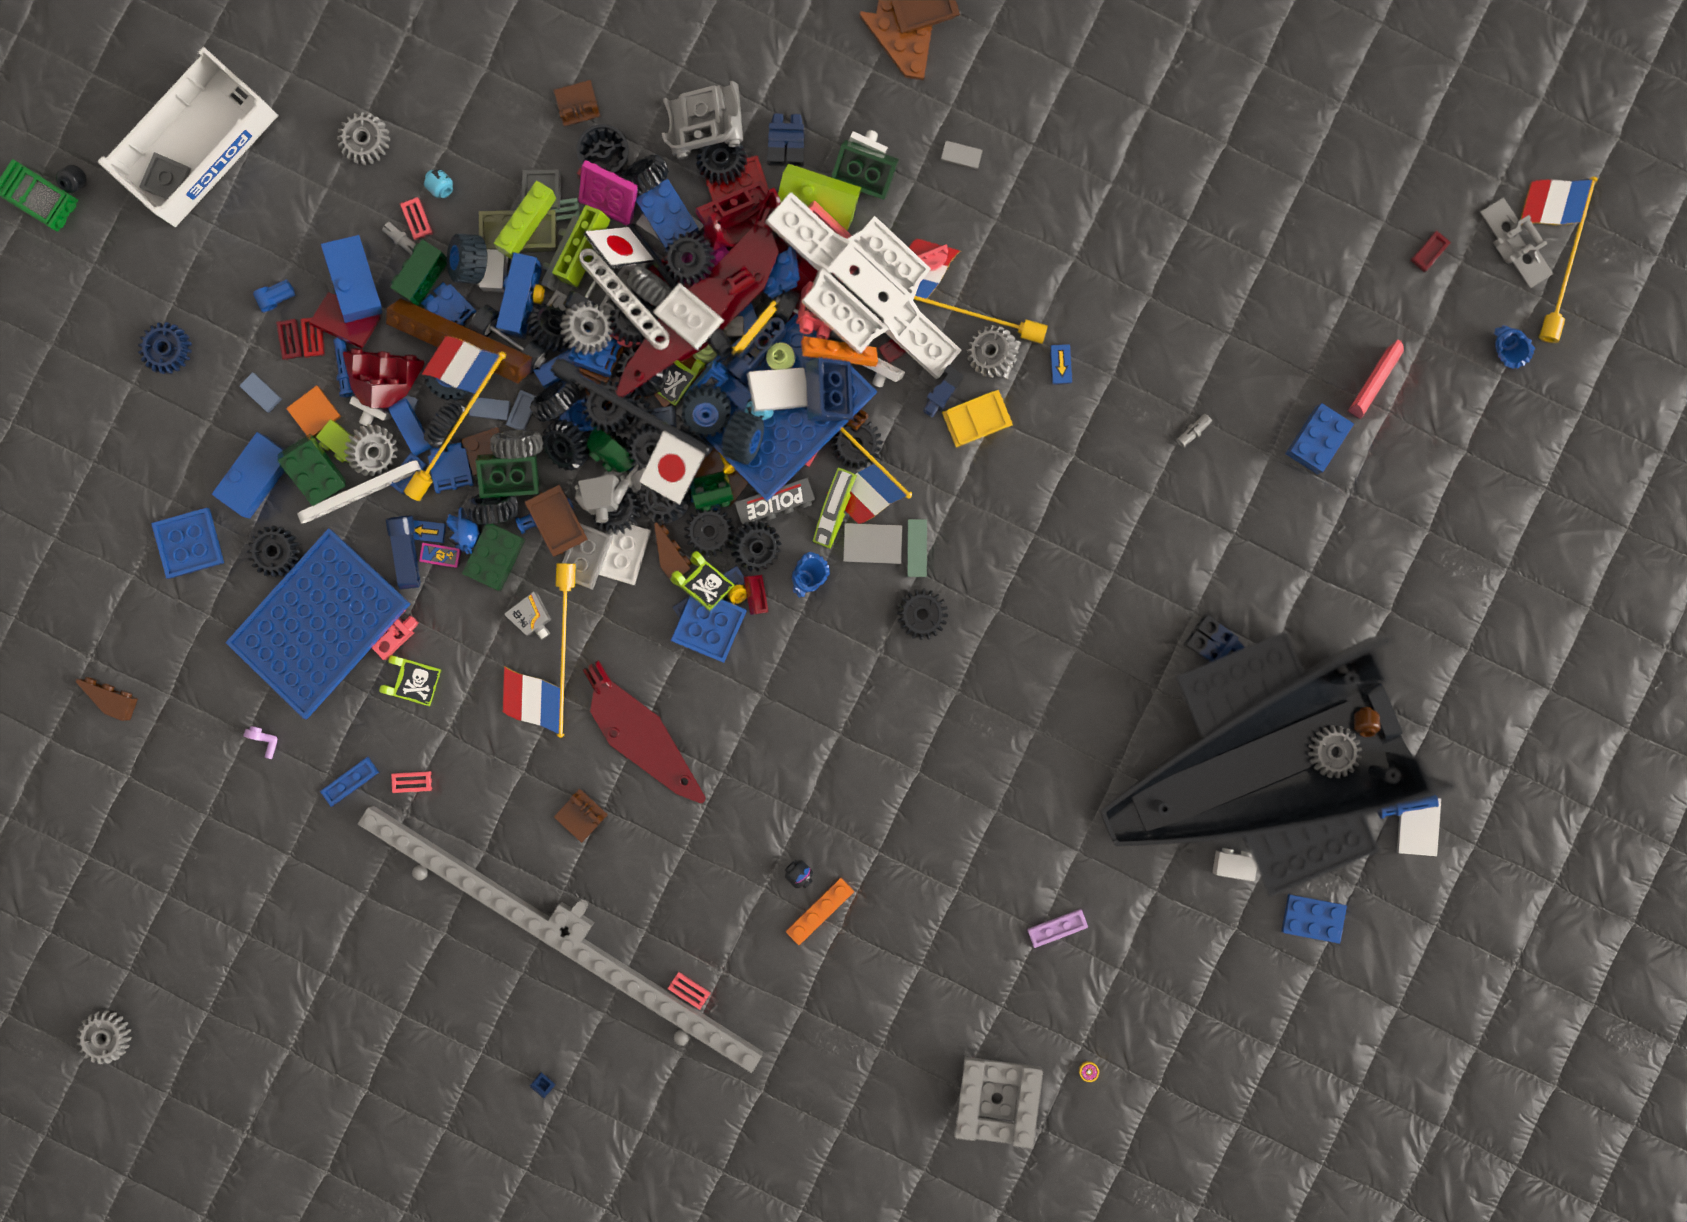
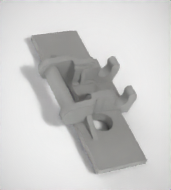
M1504 197L1480 212L1497 238L1493 242L1507 265L1513 262L1529 288H1532L1553 274L1538 251L1548 243L1543 241L1530 221V215L1519 221ZM1506 222L1510 225L1511 229L1509 232L1502 230V223ZM1521 224L1528 231L1537 245L1536 247H1533L1531 243L1526 245L1520 237L1519 232L1522 231ZM1524 254H1528L1531 257L1530 264L1523 262L1522 256Z

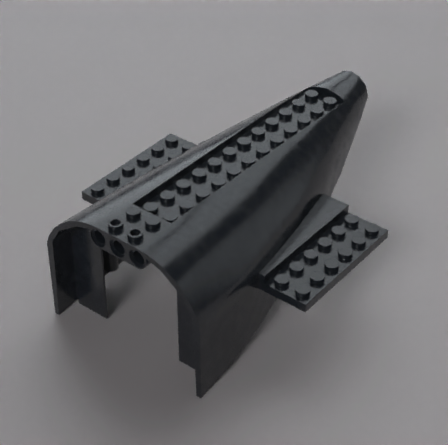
M1284 631L1177 676L1176 679L1191 712L1190 715L1199 737L1162 762L1100 811L1104 825L1114 845H1159L1243 837L1248 852L1254 860L1270 897L1379 852V846L1365 815L1420 801L1456 788L1455 783L1428 776L1421 758L1412 756L1401 736L1403 734L1402 728L1388 695L1381 684L1388 681L1376 653L1373 652V649L1393 641L1392 636L1369 637L1303 671L1288 633ZM1363 707H1370L1380 715V730L1373 737H1362L1354 729V714ZM1332 725L1336 729L1338 726H1342L1343 731L1349 729V735L1355 734L1354 740L1360 741L1356 747L1362 748V751L1357 752V755L1362 756V758H1356L1355 760L1359 765H1352L1354 771L1350 772L1347 770V776L1341 774L1340 778H1336L1334 774L1331 778L1327 777V772L1324 775L1320 774L1321 768L1319 770L1314 769L1317 763H1310L1314 756L1308 755V752H1313V749L1308 747L1309 744H1315L1311 738L1315 737L1318 739L1319 737L1316 735V732L1320 731L1323 734L1322 728L1326 727L1329 730ZM1336 746L1331 750L1332 756L1335 757L1339 753Z

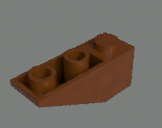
M656 522L654 526L660 567L669 579H671L675 571H679L683 576L692 570L690 568L692 563L686 555L682 557L678 551L681 549L675 540L671 541L667 536L669 531L664 524L659 525Z
M90 677L76 679V683L105 715L121 721L131 719L138 698L132 697L133 693L121 690V692L114 690L115 687L109 684H97V680Z

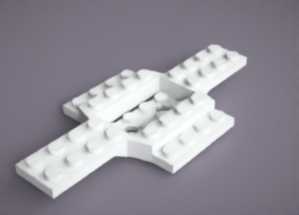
M791 192L765 221L818 270L811 291L801 302L858 354H861L874 338L885 332L935 379H938L943 374L945 368L961 352V349L919 311L913 301L919 283L931 268L875 216L862 231L846 239L831 230ZM855 265L859 268L857 276L851 275L849 272L850 266ZM829 273H833L847 287H849L851 291H853L860 299L863 300L865 304H867L872 310H874L878 314L879 317L883 319V322H881L871 311H869L858 299H856ZM879 292L887 294V302H881L878 299Z

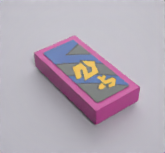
M422 543L419 562L458 568L461 549Z

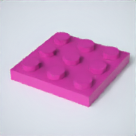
M585 160L581 169L578 202L601 210L606 216L627 226L633 222L638 186Z

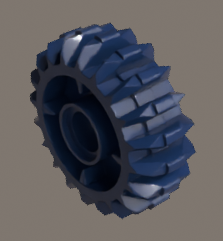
M165 322L164 325L157 323V328L154 325H150L151 331L144 330L146 336L140 337L143 343L138 344L142 348L138 353L143 356L141 361L146 362L145 366L147 368H152V371L156 373L159 371V373L165 374L167 371V373L173 374V369L180 371L179 365L186 366L184 360H190L187 353H192V350L187 347L192 344L187 341L189 336L184 334L185 331L183 329H178L177 325ZM167 344L168 349L166 352H163L162 348Z

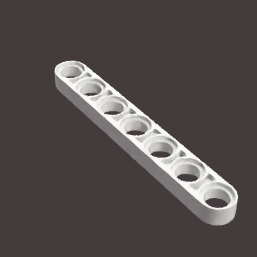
M583 250L580 253V262L585 270L653 347L659 350L666 348L669 344V337L663 327L594 250ZM587 255L594 257L591 262H585L583 259ZM602 268L606 272L604 275L598 276L595 274L597 269ZM616 282L618 285L614 289H609L607 284ZM622 295H627L629 300L623 303L619 301V298ZM636 308L642 311L638 316L631 314V311ZM646 322L653 324V327L649 330L644 329L642 326ZM657 336H664L666 338L663 343L655 342Z
M418 461L406 463L324 500L315 506L297 513L301 523H307L392 484V482L401 481L412 476L415 471H421Z

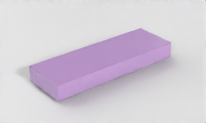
M1078 909L1028 928L1027 931L1033 947L1036 948L1086 929L1088 925L1082 909Z

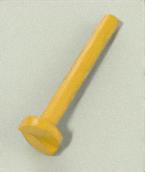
M719 453L725 466L723 472L725 474L733 473L735 471L734 467L729 465L728 461Z

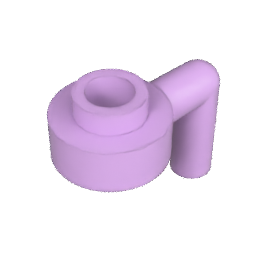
M250 726V729H245L244 737L269 742L265 758L272 759L278 740L277 737L262 733V729Z

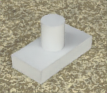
M873 130L867 131L866 136L853 131L849 139L850 142L884 154L888 148L875 142L878 135Z
M879 358L876 367L863 365L876 372L872 384L877 387H883L886 377L897 382L903 378L905 371Z
M352 396L350 404L363 410L359 423L367 426L371 424L374 416L383 421L391 419L392 415L386 408H369L362 405L356 396Z

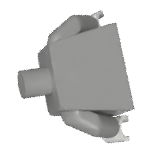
M614 475L578 481L579 486H575V500L582 509L587 510L590 514H596V521L598 523L607 522L608 512L618 509V504L621 502L626 490L634 485L633 478L630 475L628 479H625L623 475L620 477V481Z

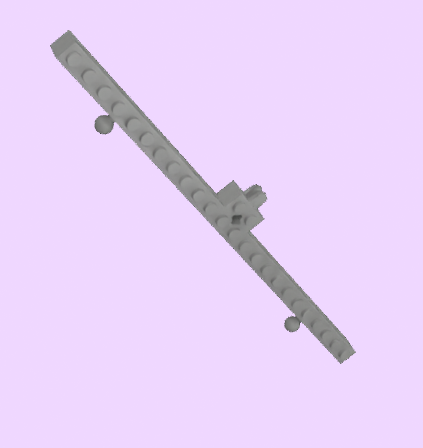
M375 806L368 807L358 822V825L420 863L421 865L415 866L412 870V875L416 880L425 879L428 875V868L680 1027L682 1030H678L674 1034V1041L677 1045L683 1046L687 1044L689 1034H691L751 1073L760 1061L763 1054L762 1050L584 939L594 924L592 920L583 915L586 908H588L586 900H579L573 908L561 902L552 916L549 917ZM567 926L569 933H564L562 927L565 928Z

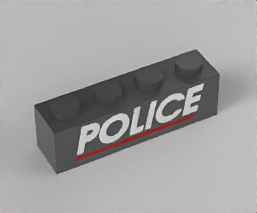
M805 478L783 486L768 502L759 494L735 502L744 526V522L751 525L752 520H755L756 523L762 519L770 521L777 518L776 515L782 512L784 515L795 512L794 508L800 506L802 509L813 506L812 502H815L809 480Z

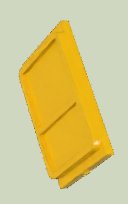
M774 301L733 349L732 355L736 352L740 354L777 310L774 308L776 305Z
M999 390L942 412L956 448L1013 425Z

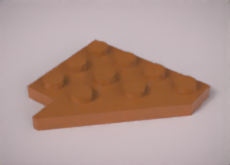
M879 0L877 14L861 11L860 18L904 77L924 80L932 26L910 33H901L891 0Z

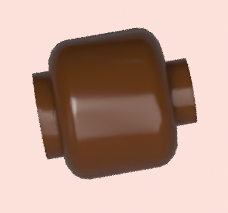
M1370 707L1361 708L1360 711L1354 714L1355 731L1362 737L1375 736L1380 730L1379 713Z

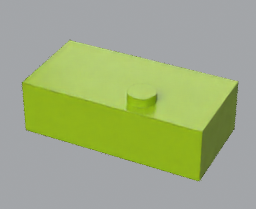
M788 164L782 175L778 196L782 203L792 192L807 207L815 200L844 229L848 230L853 219L861 187Z

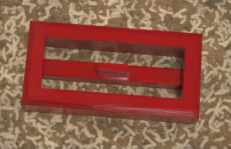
M312 318L301 319L304 357L325 356L323 331L317 328L319 349L317 351L315 327L310 325L312 352H309L307 322L310 324Z

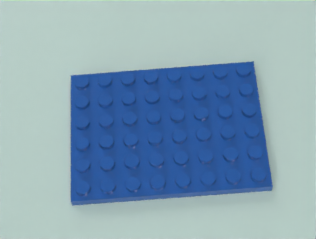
M795 314L785 325L787 332L779 343L788 344L795 353V362L790 369L804 368L806 376L805 363L816 358L803 356L801 340L803 336L817 338V331L812 330L810 334L801 333L800 324L796 323L798 314ZM766 357L754 371L773 369L769 366ZM851 366L854 416L877 391ZM748 381L747 384H746V385H743V386L750 391V386H749V381ZM730 400L731 419L736 412L742 410ZM807 407L777 409L773 411L772 417L764 420V434L760 448L749 464L724 458L768 502L849 420L828 422L808 420ZM724 427L720 434L716 432V436L708 434V437H705L722 456V440L726 429Z
M328 528L225 643L303 719H308L411 603L332 529Z

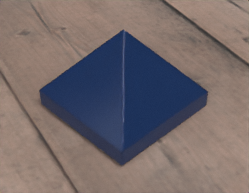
M542 1072L530 1085L543 1099L555 1086Z

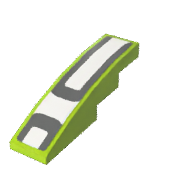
M841 468L837 469L822 508L813 542L831 549L844 519V511L851 497L850 491L857 477L856 474Z

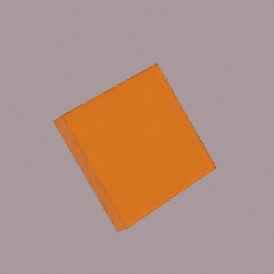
M317 385L286 408L306 435L311 433L313 437L319 434L330 419L336 421L341 417Z

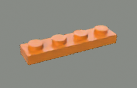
M803 336L801 340L803 356L848 361L852 364L876 367L878 364L876 347L867 346L861 354H858L845 342Z
M839 878L786 930V933L800 945L854 893V890L842 878Z

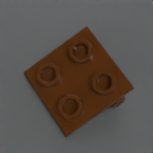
M590 80L554 90L564 127L601 117Z
M579 789L554 818L582 843L608 814Z

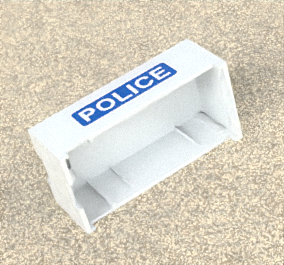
M204 47L198 52L201 56L107 158L102 157L98 161L150 210L174 227L186 217L278 116L257 94ZM238 87L249 96L246 100L235 91ZM232 93L243 101L241 105L230 96ZM154 152L191 168L188 178L168 200L139 187Z

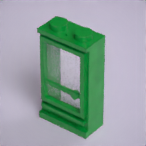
M14 159L11 160L0 177V196L57 232L65 225L67 217L76 208L78 199Z

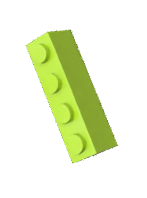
M536 180L495 240L494 245L499 252L510 259L513 258L514 252L520 253L555 202L556 196L552 189Z
M585 205L552 271V274L562 282L578 287L586 271L581 265L580 253L585 249H594L584 236L585 231L605 230L611 221L601 210ZM587 255L583 260L590 262L593 256Z

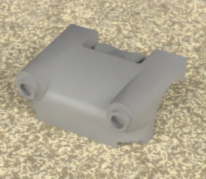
M730 81V85L725 87L714 85L683 93L675 100L663 99L668 111L670 127L668 133H662V138L670 146L672 155L677 157V159H687L692 149L725 142L729 147H736L743 141L739 85L734 81Z

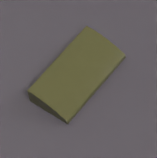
M548 210L520 252L557 251L558 237L555 210ZM479 211V236H482L487 249L497 250L494 242L515 211Z

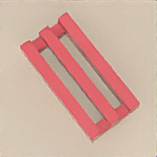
M418 197L400 204L415 241L420 237L423 238L428 234H433ZM414 203H416L422 220L424 222V225L426 227L425 231L422 228L421 222L413 205ZM407 206H410L417 227L419 229V233H416L414 225L406 208Z
M431 771L391 774L392 793L432 791ZM426 776V779L396 781V777ZM426 783V787L398 789L396 785Z
M680 972L677 973L668 987V990L699 1010L711 994V992ZM678 979H682L683 981H685L686 983H688L689 985L703 993L704 997L700 996L690 988L680 983ZM674 985L680 987L681 989H683L684 991L698 999L700 1003H698L688 995L684 994L683 992L675 988Z

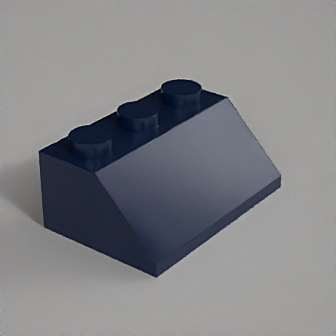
M820 357L806 362L808 420L828 422L853 419L851 362Z

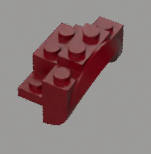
M759 181L696 208L695 213L705 227L703 233L705 240L711 243L710 248L716 250L721 247H734L754 227L762 205L773 207L775 210L781 204L775 188L767 191L763 183Z

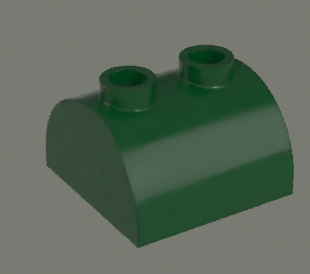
M596 426L589 435L587 447L591 451L589 455L597 462L601 459L603 461L602 466L609 472L614 470L617 473H621L632 467V462L635 459H628L630 454L603 430L598 431Z
M723 471L693 478L690 484L696 510L709 511L711 506L717 504L720 507H726L731 504L730 501H734L728 474H725Z

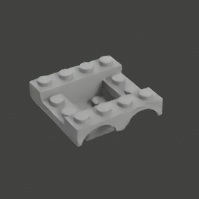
M964 1056L963 1080L959 1094L957 1124L954 1132L955 1138L1010 1143L1013 1146L1033 1149L1043 1075L1042 1067ZM994 1093L1002 1095L1000 1102L996 1103L991 1100ZM978 1116L1014 1120V1122L978 1118Z

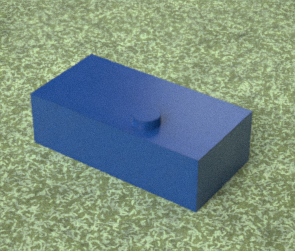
M356 235L321 244L344 322L347 323L383 314L360 236Z
M515 252L513 254L509 275L504 279L505 292L496 326L504 335L526 340L528 332L526 322L533 310L534 288L536 284H539L542 272V264L536 257Z
M257 432L213 491L212 495L242 517L250 519L285 472L277 461L278 453L285 449L267 436Z

